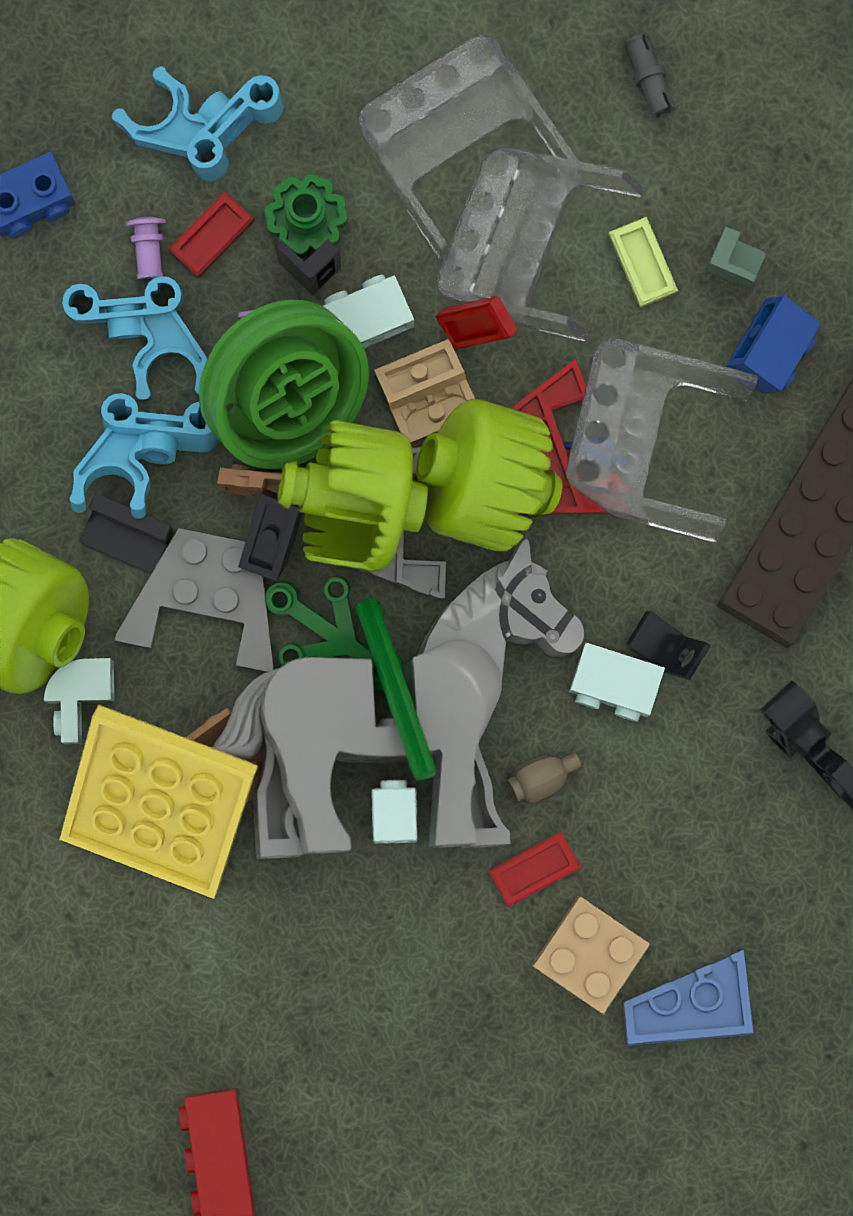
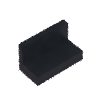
M329 239L305 262L282 240L275 245L278 263L312 296L341 269L340 250Z
M263 489L238 565L239 568L275 581L278 580L289 560L303 513L299 511L298 505L291 504L289 509H286L278 503V493Z
M95 493L88 507L92 513L81 535V544L152 574L174 531L171 525L148 515L141 519L134 518L131 515L130 507Z

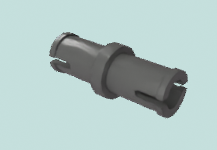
M639 34L629 38L624 45L628 50L636 72L634 76L635 84L637 87L642 88L651 118H661L672 113L676 107L672 102L664 80L666 71L663 65L658 64L649 34Z

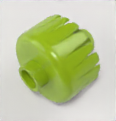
M481 399L464 401L453 409L443 422L438 433H431L425 439L417 459V480L426 483L428 487L424 515L428 526L439 535L494 551H508L513 545L518 544L522 540L523 535L513 530L526 531L530 528L533 521L517 513L536 514L537 516L550 514L557 507L562 494V479L550 469V459L541 452H550L553 448L551 439L545 436L550 435V432L544 421L539 417Z
M334 420L326 428L327 431L334 433L323 435L321 443L336 448L319 449L316 454V462L319 464L308 462L306 468L297 467V461L284 464L278 488V503L286 509H289L291 504L298 505L299 511L306 513L304 515V524L314 530L323 532L303 533V541L312 545L303 547L307 560L368 571H381L392 562L403 530L419 532L425 515L428 487L426 483L412 481L413 451L409 439L403 433Z
M8 538L2 541L4 544L0 543V689L13 694H24L32 692L47 683L59 668L68 665L79 652L85 636L84 626L89 608V590L84 576L75 567L24 540Z

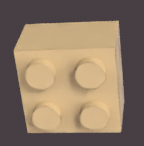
M577 896L531 966L604 1014L650 943L581 896Z

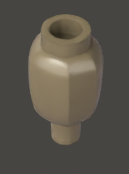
M575 752L561 759L552 755H542L518 765L513 771V777L506 780L508 790L515 802L523 799L531 803L538 802L560 790L566 782L567 774L581 768V762Z

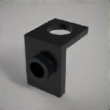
M651 611L645 612L626 643L629 648L650 663L664 667V673L686 680L692 678L710 648V645L704 641L684 636ZM695 650L691 661L686 666L681 667L684 657L690 651Z

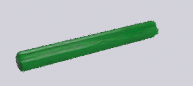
M372 597L359 601L356 604V611L410 769L416 780L423 781L436 774V767L377 600Z

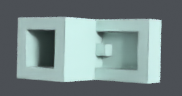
M111 658L74 660L68 665L59 668L50 678L45 690L44 702L48 704H61V711H54L55 736L61 735V743L65 745L82 744V703L115 702L114 661Z

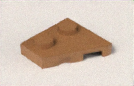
M232 464L231 468L220 467L217 486L219 491L259 499L264 488L278 493L281 473L258 472L248 466Z

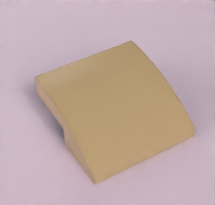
M449 339L374 370L400 433H403L409 439L412 448L421 446L431 433L437 434L447 416L460 403L475 399L466 380L465 372Z

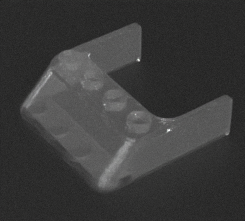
M476 35L467 39L369 102L362 108L359 114L360 131L385 179L440 260L448 255V244L412 192L414 184L425 175L513 120H524L535 127L568 176L574 174L577 169L578 159L501 46L492 37L487 35Z
M508 147L493 149L485 156L477 173L438 274V289L445 297L460 304L498 295L515 325L587 341L589 333L570 317L530 308V299L567 203L577 190L584 187H593L642 197L644 188L626 171Z
M611 338L604 340L598 345L592 360L566 467V476L569 483L577 491L614 516L716 542L725 528L726 519L643 497L667 392L673 387L687 385L741 400H748L757 385L758 376L622 339Z

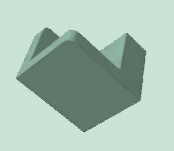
M725 227L706 271L751 290L758 277L757 274L765 258V252L738 241L741 232Z

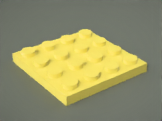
M99 705L92 717L59 840L214 899L223 878L258 766Z

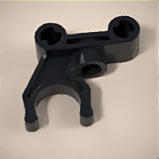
M791 680L760 709L763 716L771 724L765 732L788 757L791 758L798 752L840 799L853 810V767L826 744L831 736V732L820 722L817 705L797 683Z

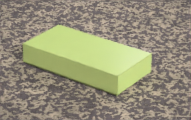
M647 217L609 232V237L640 308L678 292Z

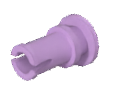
M139 217L126 222V227L134 228L135 235L131 236V243H135L138 280L154 279L163 276L160 256V242L163 241V234H159L158 226L166 225L165 219Z

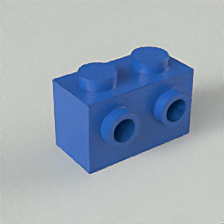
M51 151L0 174L1 237L7 235L10 238L21 237L33 229L31 224L44 218L47 221L58 220L70 212L68 207L75 204Z
M785 295L767 298L726 367L762 394L780 392L786 389L796 376V370L794 369L801 357L806 355L816 342L814 335L821 323Z

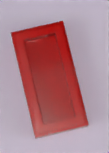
M224 191L168 250L199 279L254 222V218Z
M498 295L443 308L435 316L455 350L507 339L518 331Z
M561 831L489 870V873L507 907H510L579 870L581 867Z

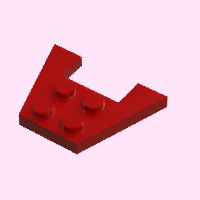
M576 358L510 408L539 417L544 421L550 432V435L545 436L551 439L553 448L550 452H541L550 459V469L562 479V494L555 510L545 515L631 513L617 473L578 486L552 414L553 411L589 399V393ZM517 513L518 515H531L525 513Z

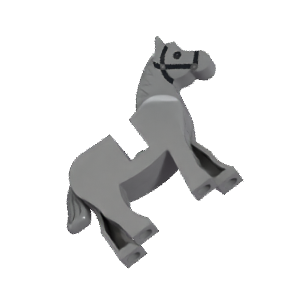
M527 539L517 545L509 561L498 564L483 573L443 610L423 640L418 656L413 657L402 666V672L436 767V774L433 778L428 848L461 847L464 849L499 847L511 844L510 831L502 823L495 809L492 782L478 745L501 694L506 641L522 645L535 642L547 655L561 658L577 650L584 639V628L579 618L563 607L551 594L550 585L546 578L548 570L531 562L530 544ZM300 658L287 663L282 668L262 674L254 679L236 699L225 729L212 747L215 750L242 760L251 759L258 753L260 748L262 750L260 774L253 793L256 860L295 858L302 855L345 853L350 851V836L340 823L331 799L330 779L334 761L363 764L408 761L394 719L380 720L379 724H375L371 659ZM294 815L297 820L300 839L298 838L294 829Z

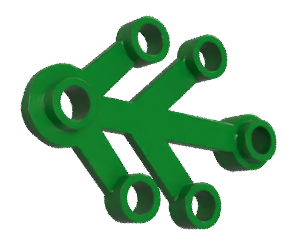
M334 576L324 585L325 596L332 601L336 625L301 602L300 592L293 583L279 581L269 587L265 595V602L271 612L277 615L289 614L327 640L307 645L287 644L279 653V661L282 666L289 663L285 657L288 649L296 650L299 654V659L330 658L341 655H349L353 659H371L373 687L383 690L370 649L357 641L348 597L351 586L345 577ZM333 582H340L344 586L342 596H335L331 592V584ZM277 592L286 594L288 598L286 606L276 604L274 596ZM377 600V603L379 604L382 615L384 617V606L381 602ZM396 653L402 670V666L404 665L401 657Z

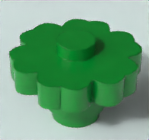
M310 173L304 177L302 182L294 176H289L281 184L274 187L272 191L274 202L265 207L267 231L271 236L279 237V241L282 240L300 258L305 257L310 250L315 252L327 239L335 246L340 242L338 229L344 227L348 221L346 204L343 196L333 194V184L330 180Z

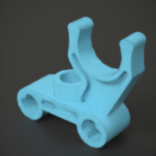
M157 67L153 71V78L156 84L169 91L173 97L172 111L168 117L157 125L142 126L131 121L124 109L119 108L113 112L112 119L115 125L124 130L137 146L187 157L197 176L205 181L212 182L222 178L228 170L229 162L224 149L253 119L263 124L274 123L283 114L284 102L275 80L268 76L260 75L250 79L231 99L221 91L212 94L203 103L197 114H191L192 103L186 86L171 77L164 67ZM260 96L264 99H268L270 96H273L271 100L267 103L264 100H260L257 103H255L257 98ZM213 152L215 156L213 160L205 163L202 162L201 156L203 154Z
M165 276L154 278L148 283L145 288V295L142 297L102 300L99 294L86 284H76L66 290L63 296V308L74 321L82 324L107 322L109 339L146 337L148 339L147 345L138 352L132 365L136 378L135 395L139 400L147 401L152 397L148 384L149 370L153 362L161 356L168 354H179L191 361L197 375L195 391L199 394L200 380L208 358L177 313L183 305L184 295L175 280ZM161 287H170L175 291V298L168 299V306L160 307L154 303V296L161 293ZM82 294H85L88 300L93 301L91 310L85 314H81L77 308L73 307L75 298Z
M123 393L109 396L101 407L104 433L73 471L74 483L70 496L71 509L77 513L84 512L86 510L85 494L88 486L95 479L103 475L114 474L124 477L132 484L135 493L130 502L131 515L137 519L144 518L146 516V500L150 490V480L147 471L138 460L143 459L154 464H169L175 461L177 450L209 452L220 444V440L215 437L207 425H205V429H200L201 424H206L201 413L200 403L191 404L185 410L184 416L138 412V405L131 396ZM120 416L127 417V419L123 421L115 420L117 417Z

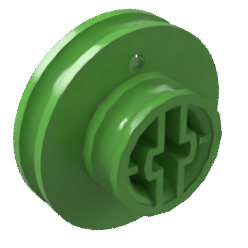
M283 300L267 304L248 313L232 325L211 351L205 363L199 387V403L203 419L210 431L222 442L226 449L245 464L262 469H283L284 464L297 461V465L315 458L319 449L331 447L321 443L323 435L334 433L326 430L330 426L329 423L331 421L337 420L353 423L365 399L368 387V359L358 337L327 308L305 300ZM233 403V408L227 412L226 406Z

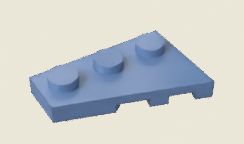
M744 950L623 1003L627 1046L752 1035L753 1025Z

